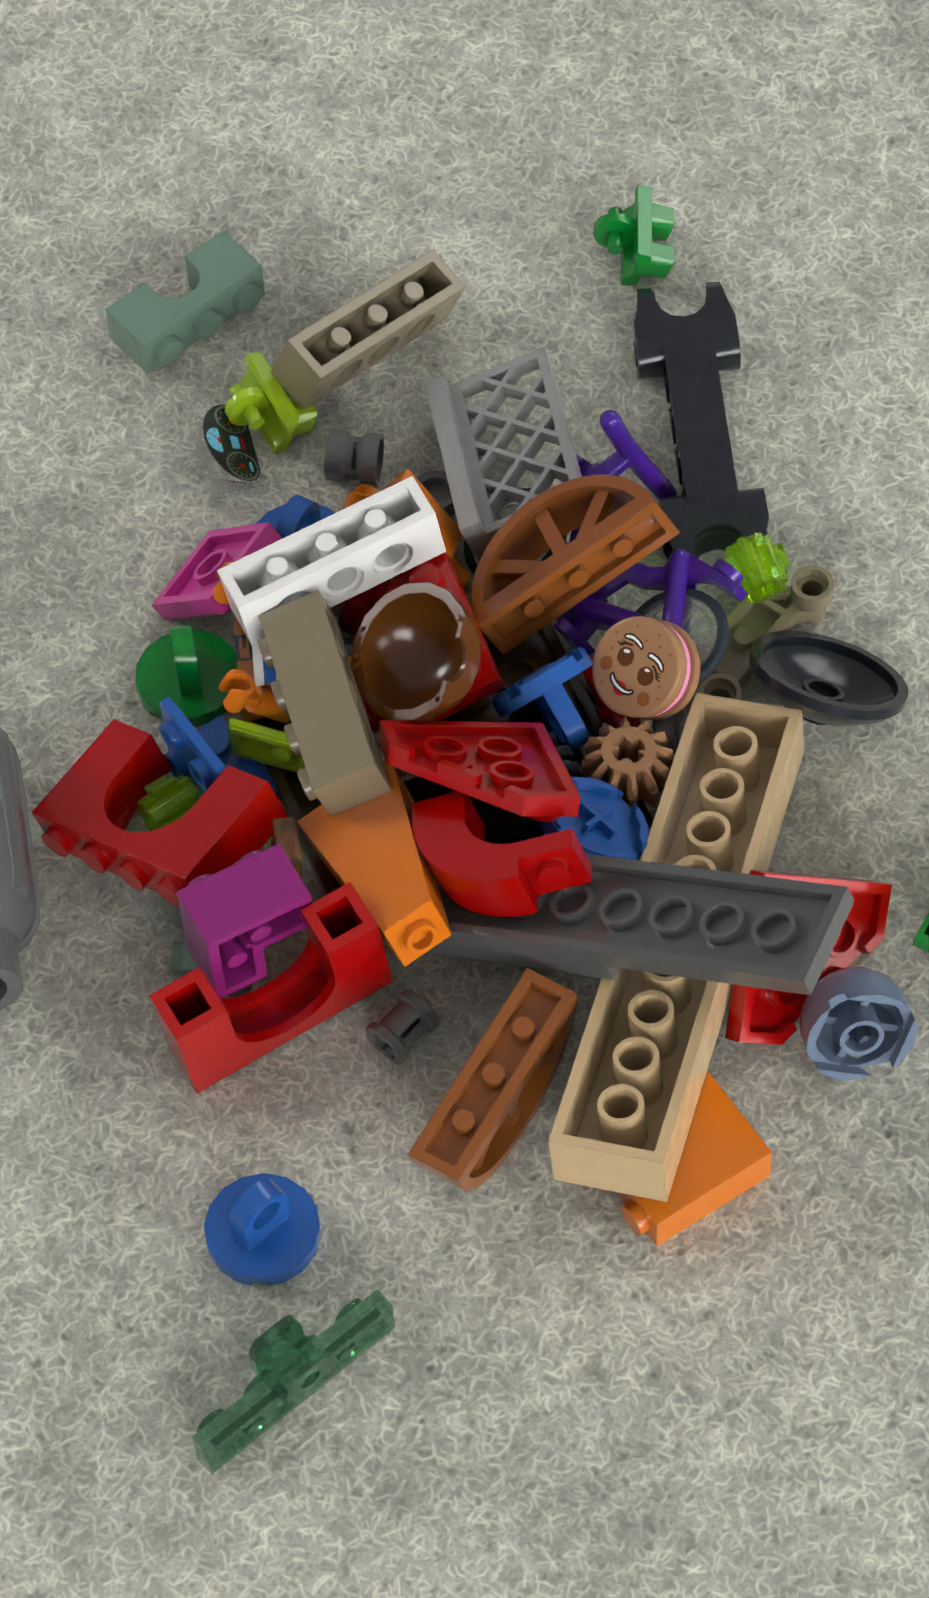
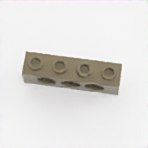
M432 250L288 339L271 370V374L304 410L445 320L450 315L466 286L440 256Z

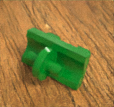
M638 184L635 188V202L630 207L625 208L623 211L619 207H612L608 210V214L599 217L594 223L593 236L595 241L601 246L608 248L610 254H621V285L636 286L642 274L666 278L675 261L674 247L652 241V238L666 241L674 224V208L652 203V187Z

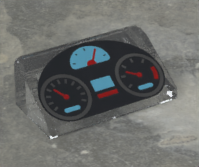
M194 399L191 400L193 419L214 500L265 490L249 426H236L230 422L225 413L227 403Z

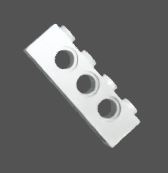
M411 476L220 568L217 572L229 605L253 646L258 643V639L265 637L258 615L317 590L320 591L331 608L446 552L436 513L414 477Z

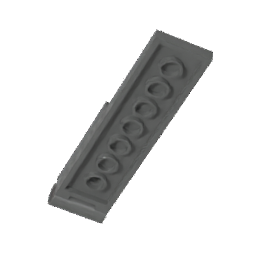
M488 842V843H493V844H503V843ZM586 854L592 865V882L539 895L538 913L524 916L498 917L468 910L454 902L437 881L452 935L426 953L610 980L614 979L619 968L811 995L854 904V899L846 886Z

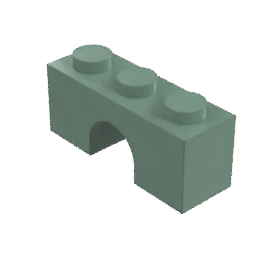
M224 230L185 256L189 287L193 290L191 293L178 298H167L157 294L144 283L105 309L110 339L146 374H149L161 365L167 366L172 364L179 358L184 349L201 338L208 339L212 337L224 322L239 312L244 313L252 310L259 303L261 297L265 295L262 265Z

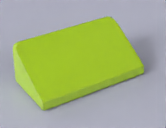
M230 718L228 728L232 753L234 755L298 773L299 769L305 767L302 755L296 756L291 749L285 731L246 720Z

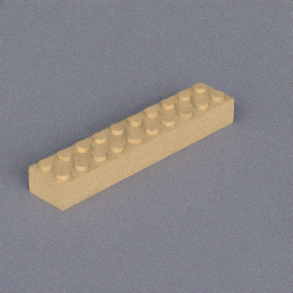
M695 693L647 839L648 845L644 849L640 861L750 874V870L768 871L804 754L802 711ZM623 968L618 969L613 980L601 978L548 1139L554 1180L659 1201H668L733 984Z

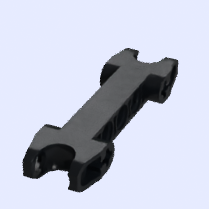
M720 281L705 283V305L697 313L687 316L671 315L662 310L651 288L637 289V311L634 321V356L638 379L663 376L667 403H670L668 412L673 444H677V449L674 451L679 484L683 485L681 496L658 498V505L680 532V534L662 545L663 552L669 561L670 554L679 548L684 549L697 558L713 550L730 551L741 558L750 583L766 582V547L769 514L765 491L763 488L738 490L719 371L737 370L741 366L740 341L735 312L729 304Z

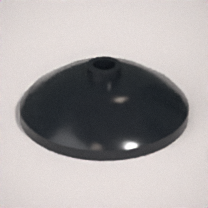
M801 631L771 632L759 637L754 642L750 652L749 662L751 668L763 687L785 707L801 710L803 719L816 725L854 726L882 722L900 713L908 697L909 691L905 680L892 666L860 647L832 637Z

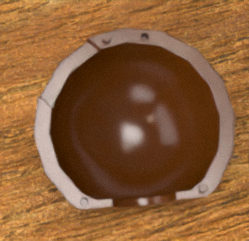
M430 582L407 583L383 595L365 615L353 641L350 668L355 671L359 693L372 709L371 712L387 720L430 721L459 704L473 686L479 670L481 657L480 633L473 617L463 603L450 591Z

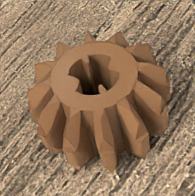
M624 716L620 722V728L615 729L603 722L602 727L599 729V737H588V741L585 744V756L582 760V775L586 778H595L611 784L624 793L621 800L626 802L630 808L634 803L637 806L638 800H643L654 806L658 800V792H663L675 754L673 749L668 748V738L665 731L652 733V726L649 724L648 719L638 727H632L626 716Z

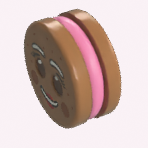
M645 616L629 617L610 627L600 639L593 657V682L601 700L614 712L626 717L644 720L666 719L681 711L693 697L700 678L699 653L692 638L678 625Z

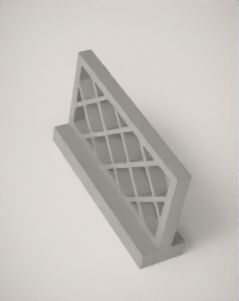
M545 347L452 385H449L443 374L425 381L459 530L478 561H480L486 547L500 527L512 516L496 520L495 515L507 498L521 502V505L518 507L520 509L531 499L548 490L555 479L566 482L582 477L552 363ZM540 368L541 373L530 389L515 386L522 375ZM485 390L493 392L482 409L468 405V397ZM508 396L522 400L511 417L497 414V411ZM536 405L550 409L539 426L525 422ZM488 424L503 428L491 446L477 442ZM516 433L531 437L520 454L505 450ZM545 442L560 446L549 463L534 459ZM497 461L512 465L500 483L486 479ZM526 470L541 474L529 492L514 488Z

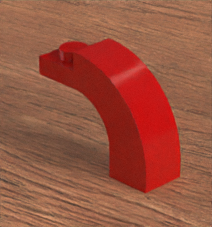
M457 791L412 803V830L420 852L444 892L454 902L468 910L498 917L538 913L539 895L592 882V865L572 828L516 843L493 844L485 842V825L468 795Z

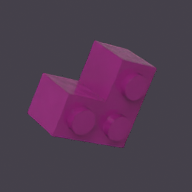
M280 843L264 851H252L243 856L236 864L213 875H201L193 879L185 888L177 891L187 949L219 998H223L267 977L263 948L305 929L300 910L312 904L309 891Z

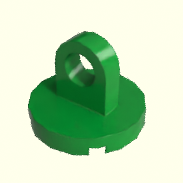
M191 624L169 628L170 633L159 637L149 645L136 665L135 684L137 693L144 709L152 716L154 713L157 717L162 718L159 702L170 697L194 727H199L221 715L223 716L227 712L224 708L223 700L228 692L220 691L218 686L228 671L237 669V655L234 648L223 638L204 630H192Z

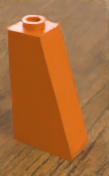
M385 761L383 764L392 791L333 816H330L324 806L320 805L298 820L297 823L318 857L338 883L343 886L351 882L377 922L382 939L402 965L406 967L452 934L436 878L414 838L412 830V803H415L396 768L388 765L387 761Z

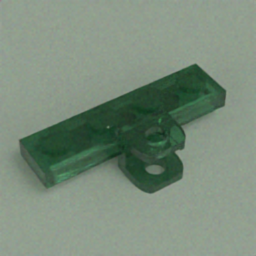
M377 1289L364 1300L357 1298L349 1302L338 1313L335 1323L318 1337L315 1334L306 1336L302 1325L293 1315L284 1316L251 1344L249 1349L250 1366L258 1376L246 1386L243 1396L226 1410L224 1408L214 1410L199 1424L197 1433L192 1436L197 1459L213 1475L395 1329L393 1305Z

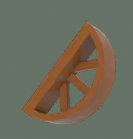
M590 475L563 482L542 492L523 505L500 527L491 539L475 571L471 590L472 611L481 631L504 655L680 534V532L650 493L632 480L615 475ZM580 527L576 539L567 544L564 536ZM550 548L553 553L552 556L544 561L537 560L542 553Z
M528 968L525 970L409 1151L408 1157L413 1164L465 1191H471L481 1186L496 1172L536 1114L552 1083L573 1027L577 1007V993Z

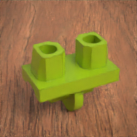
M261 352L248 353L245 358L247 372L237 384L230 388L229 392L232 397L225 406V413L230 422L236 426L249 424L253 430L259 429L274 455L289 450L293 436L312 432L317 418V410L313 404L303 410L295 400L290 401V394L271 374L274 365H268Z

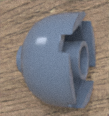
M847 967L829 973L818 981L812 994L805 997L799 1019L800 1034L808 1057L814 1061L816 1069L820 1073L840 1081L872 1076L860 1068L863 1066L890 1061L893 1068L903 1061L914 1046L918 1029L911 1006L902 989L887 975L866 967ZM850 1055L861 1056V1057H860V1058H855V1057H852V1056H850Z

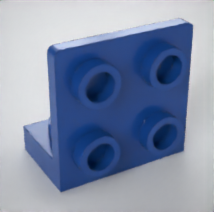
M170 697L159 702L163 723L158 725V729L168 747V752L164 754V757L172 769L170 772L179 782L187 779L194 787L193 796L196 802L228 765L268 781L276 797L280 800L272 777L260 762L236 756L232 753L228 722L222 715L196 730Z

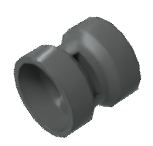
M331 428L325 450V479L342 481L346 477L358 478L362 484L378 485L384 458L383 434L367 432L360 437L352 436L348 430Z

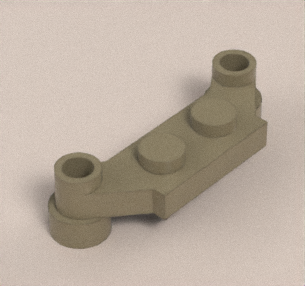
M808 565L798 569L793 574L791 586L760 592L752 587L743 601L739 602L727 616L729 642L725 655L713 673L700 683L698 693L741 700V688L754 674L749 662L754 642L767 633L791 631L796 624H815L823 620L826 615V608L833 599L834 580L830 572L820 566ZM717 629L698 650L700 666L707 660L714 648Z

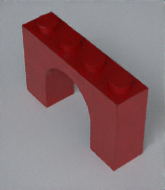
M115 719L110 722L31 812L44 831L41 835L43 842L59 856L67 857L71 854L78 857L94 871L101 874L109 871L119 875L131 887L140 891L145 887L159 893L168 903L178 908L177 891L185 888L193 879L201 875H213L236 864L246 854L260 850L288 816L268 781L228 765L195 805L178 820L152 831H126L133 814L172 769L150 733Z
M351 882L300 910L308 936L306 946L298 959L286 971L266 985L240 996L219 998L201 968L198 967L149 995L169 1048L196 1093L201 1092L393 982L379 926Z

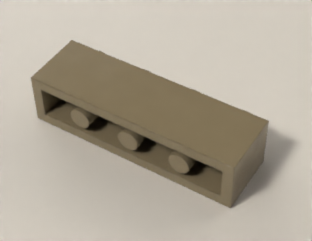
M317 590L258 615L265 637L257 640L258 646L266 665L270 670L275 668L278 680L271 682V688L283 713L288 711L291 723L284 726V731L296 756L302 755L305 767L298 770V776L308 799L312 801L318 798L329 815L333 816L392 791L362 696L359 693L354 671L350 668L351 661L337 618L320 591Z

